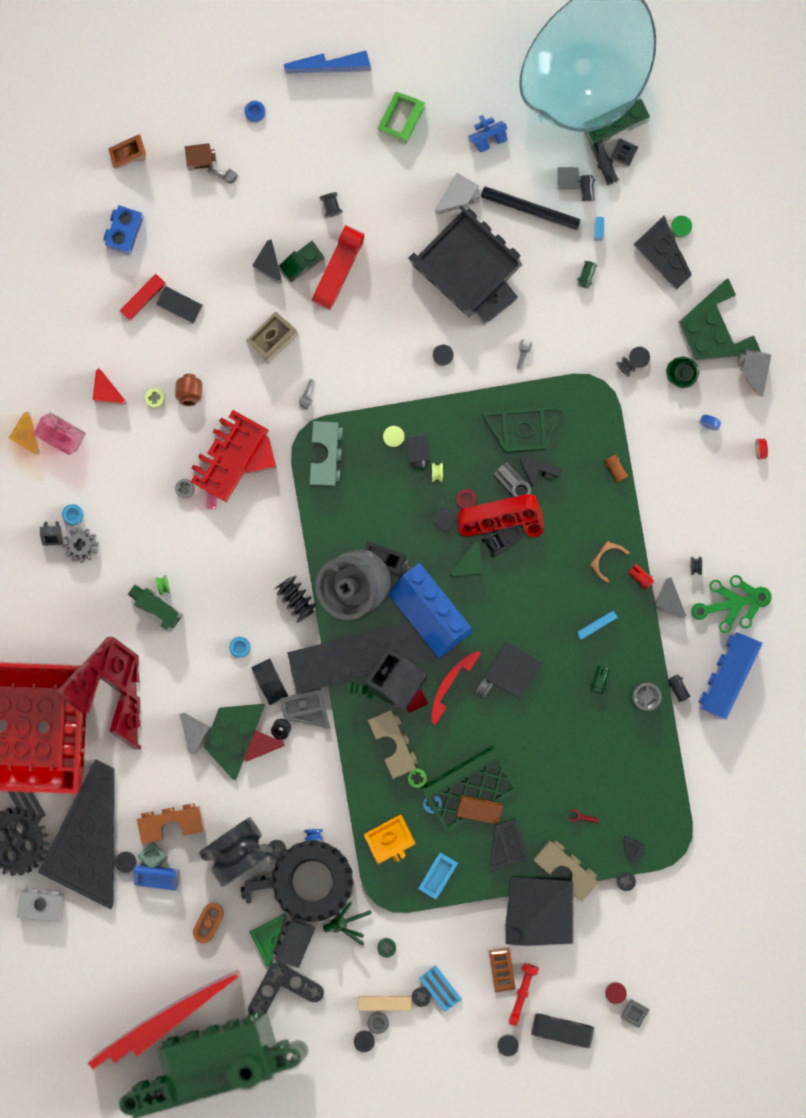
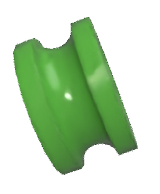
M163 575V578L156 577L159 595H163V592L170 593L167 576Z
M421 769L412 770L408 775L409 784L415 788L422 787L427 781L426 773ZM415 772H420V776L423 777V781H419L420 784H415L414 780L411 779L412 774L416 775Z

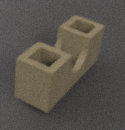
M390 710L369 719L368 722L376 740L387 736L396 742L397 749L395 753L384 759L392 779L415 770V764L418 761L414 752L409 753L406 745L410 744L406 733L400 732L398 725L402 723L397 712L393 714Z
M549 840L533 860L549 874L558 866L568 867L572 874L570 880L573 881V894L583 902L599 883L595 879L597 875L589 868L584 870L580 867L581 861L573 854L570 856L566 855L563 852L565 847L555 840L552 843Z

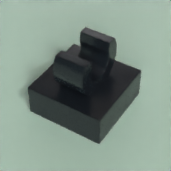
M619 138L610 158L629 167L638 146Z
M58 521L55 522V526L48 527V522H44L43 527H40L42 546L63 545L62 529Z

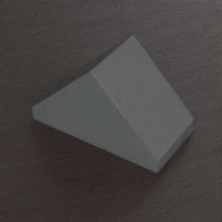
M672 577L665 579L654 606L679 618L686 617L684 608Z

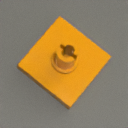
M402 815L364 834L378 864L390 857L394 861H400L397 854L399 853L403 859L406 856L404 850L416 844Z

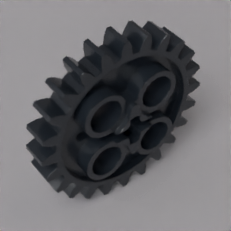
M10 807L6 808L5 812L3 810L0 811V832L5 837L3 842L0 841V869L3 868V875L8 874L9 871L11 876H15L17 873L21 876L25 872H32L31 867L34 869L39 867L37 861H44L41 854L48 852L43 848V846L49 845V842L44 841L48 834L42 833L46 826H39L41 818L34 820L35 813L27 815V809H22L20 812L19 807H15L13 811ZM18 822L22 825L21 833L16 829ZM27 841L32 847L30 852L25 847ZM8 851H11L14 855L12 861L8 858Z

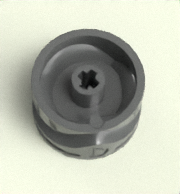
M363 549L350 550L328 561L320 569L316 578L318 600L330 615L338 619H357L379 607L385 601L391 585L389 571L385 563L376 554Z

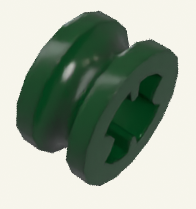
M390 938L381 939L377 946L378 953L385 958L393 956L396 951L395 942ZM384 942H389V946H393V950H389L390 953L386 954L380 948L381 945L384 946Z

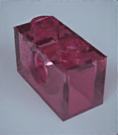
M51 412L41 417L33 433L34 436L67 455L78 451L86 432Z

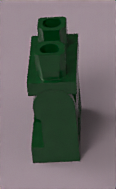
M134 585L127 594L136 601L134 605L150 614H155L163 620L160 626L172 632L183 614L161 598L155 596V592L151 589L145 588L143 590L138 585Z

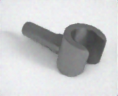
M211 168L208 169V173L219 176L230 184L234 183L238 177L237 173L231 169H228L226 173Z
M524 339L519 344L521 352L517 368L521 370L526 354L532 348V341L528 348L522 346Z
M312 379L309 380L306 391L299 400V405L306 410L313 402L308 397L315 382Z

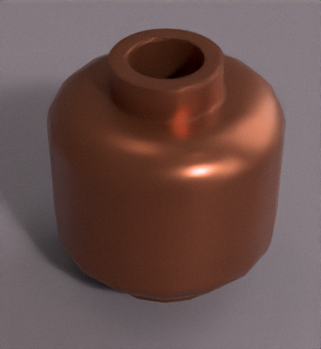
M184 374L183 377L177 379L175 384V398L184 406H195L202 399V381L196 378L194 374Z

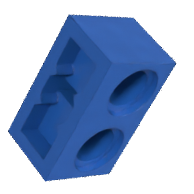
M118 205L117 210L113 209L110 217L112 225L110 229H106L103 241H106V247L131 255L144 218L143 213ZM124 215L131 216L129 224L124 225L121 223V218ZM119 234L123 235V243L115 244V236Z

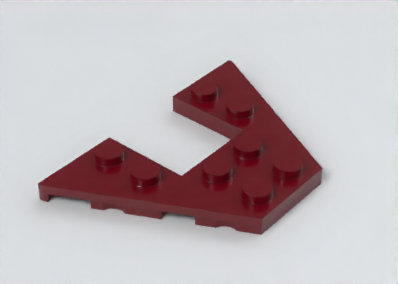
M106 637L56 695L80 712L90 713L100 679L121 693L109 732L134 750H141V745L138 744V727H141L139 719L140 697L137 696L136 683H139V655L116 638Z

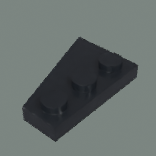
M665 216L657 221L633 244L675 290L692 276Z

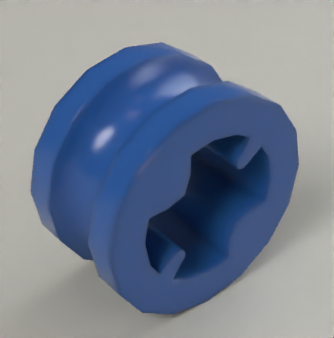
M305 829L306 837L304 840H323L321 836L323 829Z

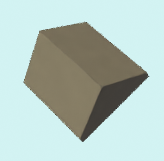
M275 311L246 341L269 364L299 334L290 323Z

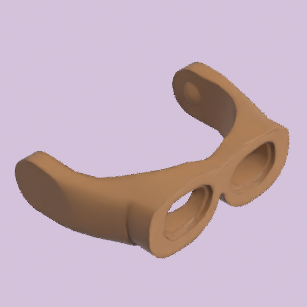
M606 541L589 565L593 568L596 575L606 583H609L610 580L604 577L599 570L601 555L612 548L620 549L624 554H630L622 546L610 543L609 541Z

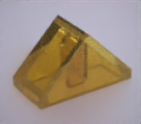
M24 412L9 439L32 453L39 455L40 450L31 414Z

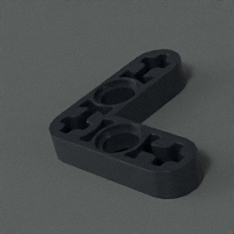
M273 963L248 1006V1014L254 1012L252 1006L258 1005L260 1000L256 999L257 996L262 1000L269 1001L268 1005L264 1002L261 1006L263 1013L267 1012L281 986L313 1003L319 1002L323 998L324 988L316 981L283 963ZM281 967L283 976L279 975L275 982L279 983L278 986L271 981H266L267 977L272 979L274 975L273 968ZM295 976L301 978V987L293 988L290 984L291 978ZM307 981L310 983L308 985L310 989L319 988L318 993H320V996L312 998L310 991L305 990V994L300 991L303 990ZM270 985L274 991L272 996H264L261 992L262 987Z

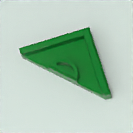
M285 914L249 932L267 967L271 964L274 955L273 951L286 917Z

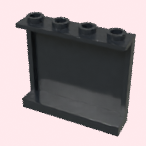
M461 205L459 207L461 213L418 256L413 253L408 259L414 268L470 318L522 266V263L519 259L521 255L513 247L509 249L505 245L506 241L497 234L495 236L491 233L492 229L486 222L480 223L476 219L478 216L470 208L466 210Z

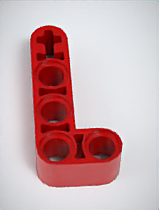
M347 225L344 226L338 239V245L315 290L311 302L328 310L332 309L365 239L364 233Z
M531 494L464 508L458 513V531L463 536L477 535L521 524L526 534L530 537L541 536L544 532L543 512L538 499Z

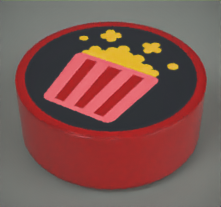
M765 438L756 439L755 452L758 460L768 457V444Z

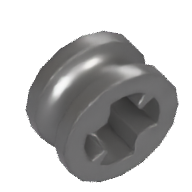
M188 479L179 480L175 486L176 493L182 498L191 497L195 490L193 483ZM182 483H184L185 485H187V483L190 484V487L188 488V490L190 491L189 493H180L179 490H181L180 485Z

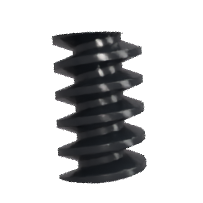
M294 575L274 589L280 588L277 596L285 595L281 601L282 603L289 602L286 607L288 610L294 608L291 615H299L296 621L299 623L315 612L313 609L316 603H308L311 596H303L307 590H299L302 583L294 584L293 582L296 579V575Z

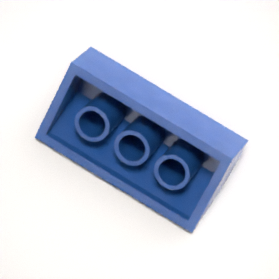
M420 563L405 573L389 591L388 596L438 659L472 634L471 626Z
M738 632L734 636L730 634L725 644L728 647L725 655L721 653L716 663L719 667L716 673L712 672L707 682L710 686L707 692L703 691L699 698L700 709L720 719H727L759 653L762 642Z

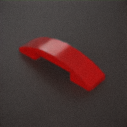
M476 651L462 659L444 678L433 703V724L436 725L446 709V706L441 704L440 701L460 669L463 667L470 671L481 654L480 652Z

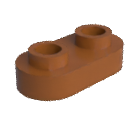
M212 902L204 907L193 929V937L197 942L207 943L213 938L224 916V910L220 904ZM215 909L217 916L212 917L209 913L210 910ZM202 928L207 929L208 934L206 936L200 934Z

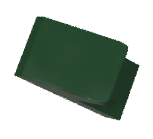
M311 241L297 252L293 251L279 267L292 283L325 259V257L314 242Z

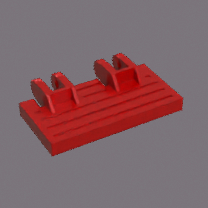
M232 410L229 418L235 421V424L222 417L219 420L223 426L231 428L228 435H225L218 429H214L212 432L225 440L222 442L216 438L207 454L214 457V459L211 460L202 454L198 456L202 462L210 465L208 470L204 471L197 465H193L191 468L201 474L203 478L194 474L190 482L226 503L269 432L267 428L235 410Z

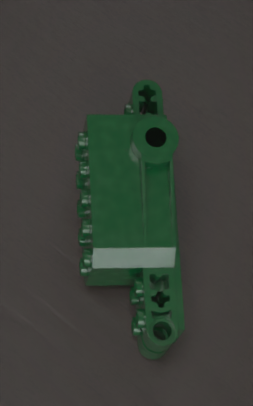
M255 1012L241 1020L238 1018L231 1019L220 1026L214 1024L200 1032L198 1029L187 1032L182 1037L178 1035L172 1036L162 1042V1046L157 1049L164 1075L156 1077L151 1082L148 1079L137 1082L135 1086L131 1087L130 1091L121 1097L119 1108L124 1114L132 1115L133 1118H139L233 1090H250L261 1082L272 1080L274 1074L298 1067L308 1056V1047L300 1040L289 1042L288 1039L276 1042L267 1012L262 1014ZM291 1053L292 1056L287 1060V1056Z

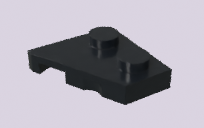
M516 818L495 825L489 866L490 872L528 860L529 857Z

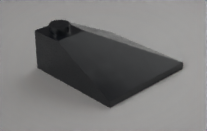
M512 876L505 920V944L519 946L573 944V881Z

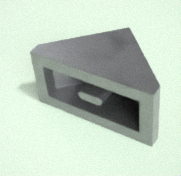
M186 713L179 714L189 751L192 755L197 753L211 727Z

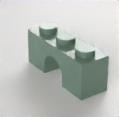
M313 421L312 443L325 446L328 450V457L322 463H311L310 486L336 487V482H340V470L336 469L337 461H341L342 449H338V440H342L343 428H339L338 422Z

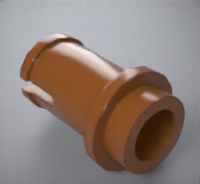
M614 454L604 461L606 463L605 467L608 466L617 483L626 478L628 474H626L619 462L620 458Z

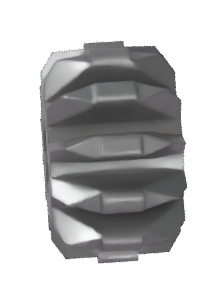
M81 527L77 528V535L73 530H70L69 533L72 538L64 537V540L69 541V544L62 545L65 549L70 548L65 555L70 556L73 554L71 559L73 562L77 560L78 556L80 563H84V556L88 560H92L89 553L97 554L98 552L92 549V546L99 545L98 542H92L96 535L92 534L88 537L89 529H86L82 535ZM82 539L86 546L82 547V551H79L80 548H77L76 544H79V540Z

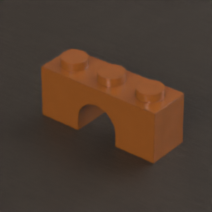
M195 803L182 805V810L175 811L174 807L162 809V814L154 815L153 811L142 813V818L137 819L141 844L163 840V826L169 821L177 822L181 826L183 836L204 832L205 827L201 806L195 807Z

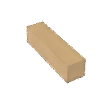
M359 996V1011L411 1010V996Z

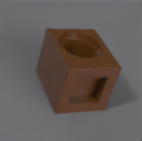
M209 143L184 146L188 171L213 168V161H216L215 149H211Z

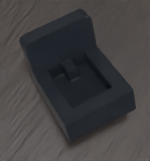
M265 875L253 876L251 881H245L244 886L241 887L242 899H246L247 904L251 903L250 890L270 888V878L265 879Z

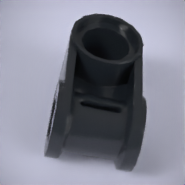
M519 525L497 530L481 539L483 542H486L490 549L491 557L500 554L521 540L523 532ZM512 527L519 530L518 538L510 539L507 536L508 529ZM492 539L495 541L498 548L495 547V545L492 542Z

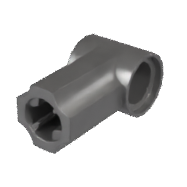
M508 462L503 464L493 474L513 497L518 496L515 491L520 486L527 489V494H531L530 485L519 476Z

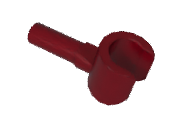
M577 809L570 810L578 814V818L575 820L568 818L572 822L582 820L598 823V818L581 814Z

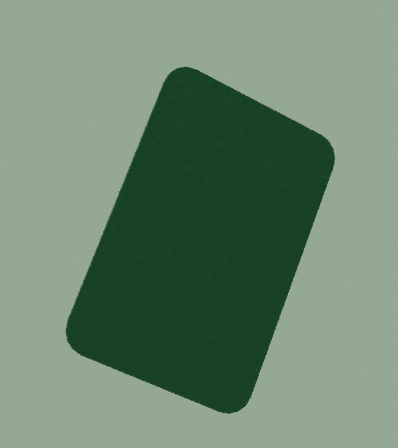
M573 373L329 414L309 421L298 432L291 449V466L314 603H316L315 610L321 644L409 622L389 596L379 607L353 620L338 619L330 615L320 604L316 594V578L320 569L328 561L350 550H364L367 541L406 554L404 562L408 560L409 566L415 567L420 563L472 628V634L459 643L461 653L414 664L428 676L421 686L428 705L409 713L408 709L403 711L388 702L367 698L368 694L345 691L347 682L366 686L365 681L369 676L328 686L360 879L366 894L377 906L390 912L411 913L509 896L512 876L570 880L572 874L568 867L558 866L549 874L533 860L549 840L552 843L555 840L565 847L563 852L566 855L570 856L573 854L581 861L579 866L584 870L587 868L592 870L597 875L595 878L597 881L618 878L624 872L636 875L659 871L674 865L686 854L693 838V820L670 686H668L669 682L656 606H654L653 587L651 585L647 590L644 587L641 588L642 585L628 574L636 563L649 576L650 570L623 413L616 392L604 380L591 374ZM563 405V410L547 449L504 452L482 416V411ZM313 421L338 422L339 428H343L342 440H338V449H342L341 461H337L336 470H340V482H336V487L310 486L311 463H322L328 457V450L325 446L312 443ZM390 426H397L404 432V441L398 447H389L384 442V431ZM427 434L430 463H426L427 467L414 469V465L409 466L406 437ZM614 454L620 458L619 462L626 474H628L626 478L617 483L608 466L605 467L606 463L604 461ZM524 455L561 468L559 477H554L553 480L541 476L542 472L538 471L532 487L520 462L521 456ZM508 462L519 476L530 485L531 495L536 496L543 512L544 532L541 536L530 537L526 534L521 524L519 525L523 532L521 540L500 554L491 557L490 549L486 542H483L481 539L497 530L472 536H463L458 531L457 517L448 532L445 533L435 525L433 517L440 508H448L458 515L462 509L457 506L456 496L463 489H470L476 494L477 503L475 506L512 498V494L493 475L497 469ZM432 463H435L437 466L443 463V482L439 480L432 482ZM520 486L515 492L520 496L527 494L528 491L525 487ZM512 527L508 529L507 536L510 539H516L519 536V530ZM492 539L493 544L496 548H498L495 541ZM477 541L480 544L482 574L457 577L449 575ZM606 541L618 544L630 552L627 555L620 549L612 548L601 555L599 570L604 577L610 580L609 583L599 578L593 568L589 566ZM389 572L391 590L398 582L399 575ZM609 612H615L618 618L585 638L579 639L576 634L577 631ZM505 642L542 663L521 699L494 683L484 699L481 698L480 694H475ZM476 651L480 652L481 654L470 671L463 667L460 669L440 701L441 704L446 706V709L436 725L433 724V703L444 678L462 659ZM597 666L611 670L605 685L607 689L606 691L604 690L603 694L591 691L592 686L590 684H593ZM650 683L658 687L661 692L660 704L653 710L638 709L632 702L631 697L632 691L637 685ZM390 710L393 714L397 712L402 723L398 725L400 732L406 733L410 742L406 746L409 753L414 752L418 761L415 764L416 769H421L426 773V783L493 745L519 791L498 802L503 805L498 824L516 818L529 859L490 872L491 852L495 825L497 824L469 819L446 833L436 814L429 813L424 809L423 800L425 795L421 788H415L409 784L408 775L410 772L392 779L384 759L395 753L397 749L396 742L387 736L376 740L368 720ZM497 760L489 764L488 773L499 775L501 766ZM415 772L416 775L412 774L411 779L414 780L415 784H420L419 781L422 782L423 777L420 776V772ZM472 774L469 783L480 786L483 774ZM486 775L483 787L495 789L497 778ZM500 780L499 791L506 792L513 788L509 781ZM459 783L453 785L451 794L461 796L465 785ZM468 786L465 796L477 798L479 789ZM482 790L480 799L491 801L494 792ZM438 794L437 796L442 801V807H444L447 796ZM450 797L447 808L457 810L460 799ZM431 798L435 805L439 804L438 801H435L434 798ZM427 800L426 805H427V806H430L431 810H433L432 807H431V805L429 804V802H428V800ZM577 809L581 814L598 818V823L582 820L572 822L568 818L575 820L578 818V814L570 810ZM445 812L444 821L448 826L455 822L456 813ZM402 815L416 844L404 850L406 856L403 859L399 853L397 854L400 861H394L390 857L378 864L364 834ZM625 835L645 844L637 863L632 862L624 851L623 842ZM439 852H441L458 864L438 898L434 899L419 890L418 887Z

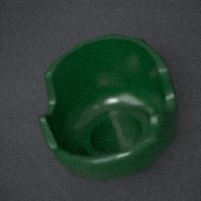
M685 356L674 358L668 363L666 368L668 381L678 388L692 387L698 381L700 375L698 364L693 359Z

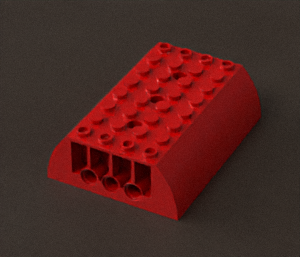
M0 662V719L7 723L6 730L0 732V791L79 793L84 774L87 713L80 712L56 694L81 665ZM41 721H45L49 725V730L46 733H41L38 730V724Z

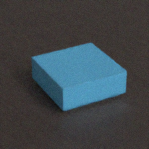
M596 217L594 222V241H601L604 237V218Z

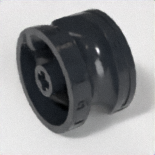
M248 817L203 848L198 854L205 861L214 860L211 871L223 888L268 857L274 850L268 844L259 845L262 833L252 818Z

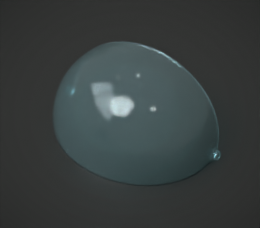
M570 0L547 21L527 51L519 79L521 97L525 104L539 116V121L542 123L548 122L556 127L570 131H593L613 123L634 105L649 80L656 54V29L646 2L644 0Z

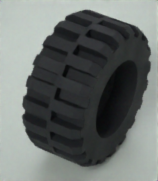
M320 841L296 843L291 848L286 849L275 863L276 866L272 870L271 875L273 877L271 887L275 894L273 896L280 904V908L293 918L305 922L326 920L338 914L351 897L352 886H354L352 867H350L346 856L328 843ZM305 862H320L329 869L332 875L331 890L321 900H304L294 889V873Z

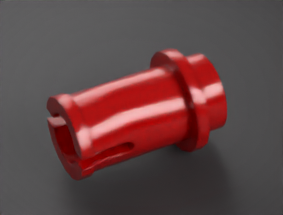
M637 563L628 572L629 575L642 585L641 588L644 587L646 590L655 582L653 576H649Z

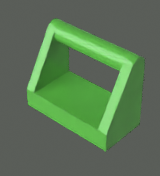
M395 91L377 129L407 144L425 108V102ZM400 100L414 106L402 132L387 128Z

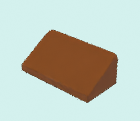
M461 795L456 816L498 824L503 805L502 803Z

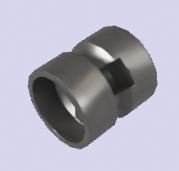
M639 684L632 691V702L638 709L653 710L660 704L661 692L654 684Z

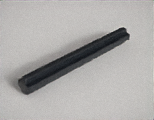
M484 186L481 192V197L574 230L579 228L581 222L579 218Z

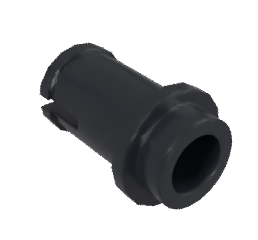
M593 175L580 176L581 180H579V183H581L582 201H594L593 182H595V179H593Z
M679 674L668 679V686H671L678 702H682L691 697L682 681L683 677H680Z

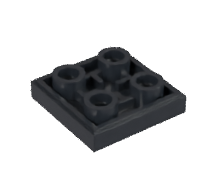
M505 642L484 678L521 699L542 663Z

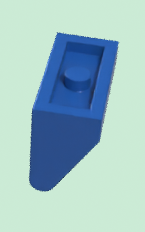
M144 864L135 865L134 885L177 890L179 869L159 866L157 868H149Z

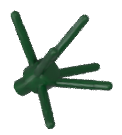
M350 901L343 910L341 909L338 912L336 918L331 919L330 923L323 925V930L325 933L342 931L360 945H364V942L358 938H363L364 934L347 929V923L368 916L372 912L369 910L345 919L343 916L352 905Z

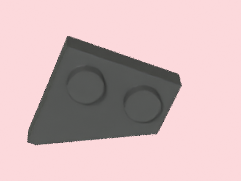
M321 688L280 698L286 720L302 722L303 724L315 725L325 729L330 728Z

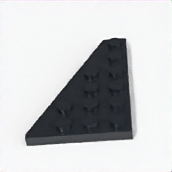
M95 759L38 873L110 910L114 906L115 768Z

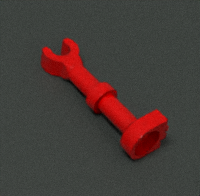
M523 962L521 968L525 974L520 988L517 989V998L508 1021L509 1024L517 1026L525 998L529 996L530 992H528L532 977L538 975L540 967Z

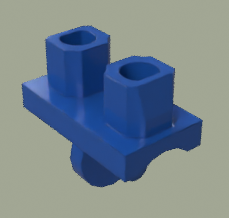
M483 115L478 116L480 122L475 124L474 128L476 131L481 128L483 129L468 136L470 142L481 153L490 148L486 138L494 136L496 144L506 142L508 138L505 130L508 128L503 121L495 123L493 117L485 119Z

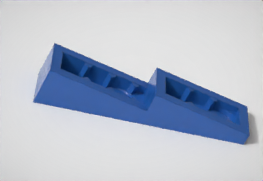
M365 50L326 61L324 53L285 63L284 69L286 74L371 71V65Z

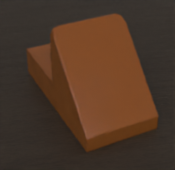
M141 134L108 148L114 168H121L134 161L146 160V152Z

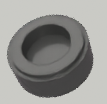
M375 1012L368 1019V1027L375 1034L384 1033L389 1026L388 1017L382 1012Z

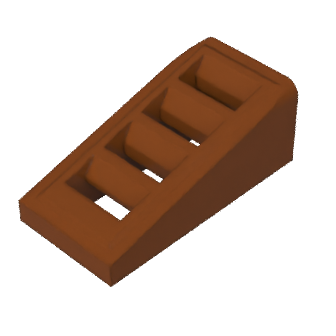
M510 948L488 950L495 992L516 989ZM504 955L507 957L504 960L494 961V957ZM508 964V967L496 969L495 965ZM509 972V976L497 977L496 974ZM510 980L511 984L498 986V981Z

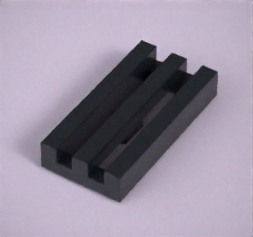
M7 791L21 812L23 807L14 791ZM18 792L29 812L35 813L24 792ZM27 792L39 812L38 816L35 813L33 819L45 817L46 813L34 792Z

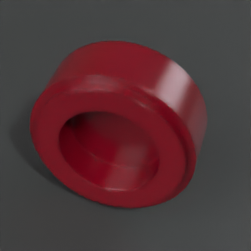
M470 489L461 490L456 496L457 506L460 509L475 506L477 503L476 494Z
M612 982L605 989L607 1000L613 1004H619L626 998V989L619 982Z

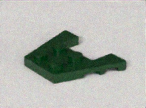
M729 278L725 279L679 321V325L695 360L737 357L740 353L743 354L744 349L761 352L754 335L740 342L733 343L719 312L717 304L736 296Z

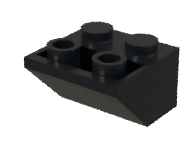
M387 648L365 681V685L370 693L405 711L428 676L405 657Z
M292 918L291 922L287 920L281 933L285 935L283 941L278 940L273 954L276 955L275 961L299 968L316 927L296 918Z

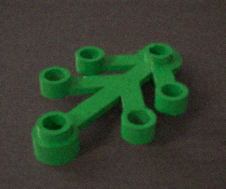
M734 575L729 580L730 585L734 588L739 587L749 594V596L740 597L722 586L719 580H713L709 583V589L729 600L711 605L703 603L694 604L691 608V615L696 620H702L709 613L731 609L725 620L719 624L720 632L729 633L732 629V623L742 607L751 604L746 615L739 620V625L747 629L752 626V619L758 609L770 604L772 599L771 592L765 587L754 588L744 582L741 576ZM734 577L740 580L738 585L732 583ZM714 582L719 584L718 590L712 588ZM759 593H763L765 595V599L763 601L758 600ZM698 607L703 608L704 613L702 615L696 613ZM744 618L749 620L748 626L742 624ZM723 623L729 625L727 631L722 630L721 626Z

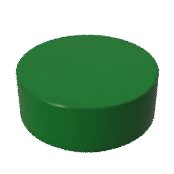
M677 216L671 223V231L677 237H685L692 230V222L686 216Z

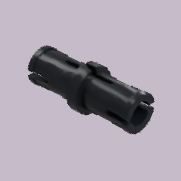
M603 142L596 144L597 146H592L591 150L598 162L597 167L601 169L607 186L614 184V182H618L619 178L612 166V159H609Z

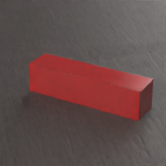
M155 273L119 311L131 321L166 283Z

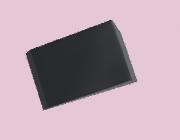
M272 239L265 243L252 267L279 284L283 282Z
M270 658L251 667L269 705L279 701L282 697L289 696Z

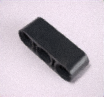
M535 1013L531 1035L583 1048H590L595 1027Z

